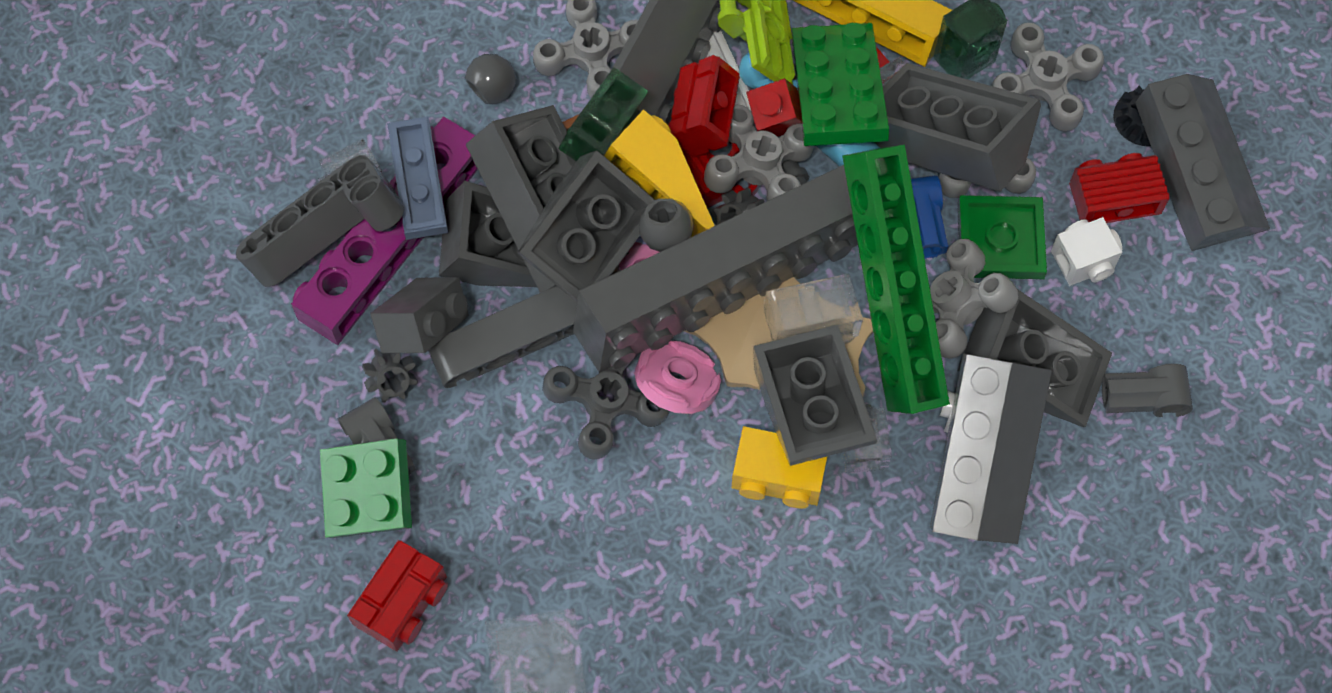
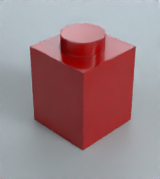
M785 78L746 92L757 131H768L779 137L784 135L788 127L801 123L798 90Z

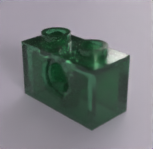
M968 0L943 16L933 58L947 74L969 79L996 61L1008 21L1002 8L990 0Z
M613 67L568 129L558 149L575 161L580 156L596 150L604 156L610 145L620 136L637 112L649 91Z

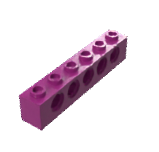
M443 116L435 127H431L436 163L445 164L443 168L438 169L445 209V200L464 181L469 182L478 169L465 145L475 135ZM394 176L390 184L398 195L396 176ZM402 216L394 224L397 225L396 228L388 232L376 231L365 219L345 233V238L335 250L331 249L323 256L319 264V270L311 280L303 282L295 291L291 305L297 320L336 345H339L424 237L406 240ZM360 256H372L371 259L365 263L354 262ZM336 287L346 288L339 295H329V292Z

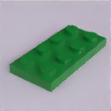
M849 23L846 25L830 26L810 25L792 28V45L804 146L889 141V124L872 23Z

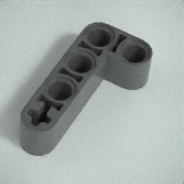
M358 155L345 162L247 236L238 246L236 258L264 287L275 286L365 219L376 231H383L392 227L403 215L404 206L392 185L366 155Z

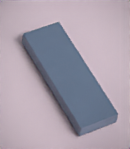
M429 117L387 123L398 196L404 206L402 221L406 240L448 233Z

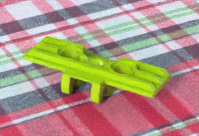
M719 0L718 25L733 39L740 36L747 42L751 66L774 82L785 78L793 84L792 80L795 76L790 46L792 33L786 0ZM736 1L749 9L741 12L736 7Z

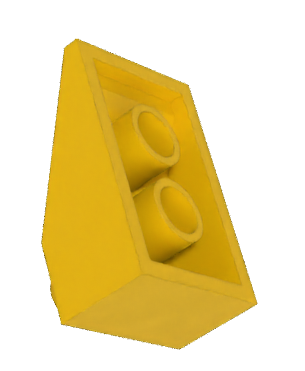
M643 109L610 145L604 157L653 199H674L682 202L693 217L692 237L714 227L715 225L676 137L671 134L669 126L661 118L655 115L651 116Z

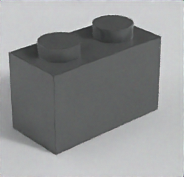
M459 277L416 278L371 312L381 353H426L468 318L467 299L463 294Z

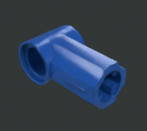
M937 175L911 178L924 258H934L947 253L948 249L941 215L943 195L940 179Z

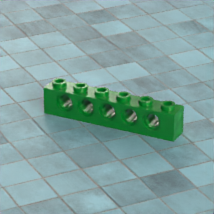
M905 144L842 155L887 411L914 414L950 405Z

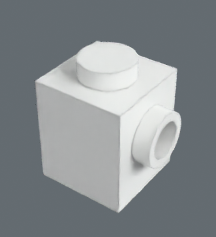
M1102 217L1091 222L1080 220L1070 225L1065 232L1057 235L1051 252L1066 281L1071 286L1089 278L1091 282H1099L1112 275L1122 254V243L1117 232L1113 229L1110 230Z

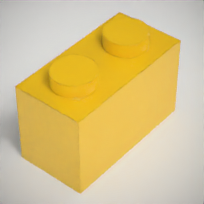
M743 426L731 488L739 490L741 496L753 500H762L766 495L781 498L785 505L793 508L804 509L809 504L817 506L827 457L790 466L777 433Z

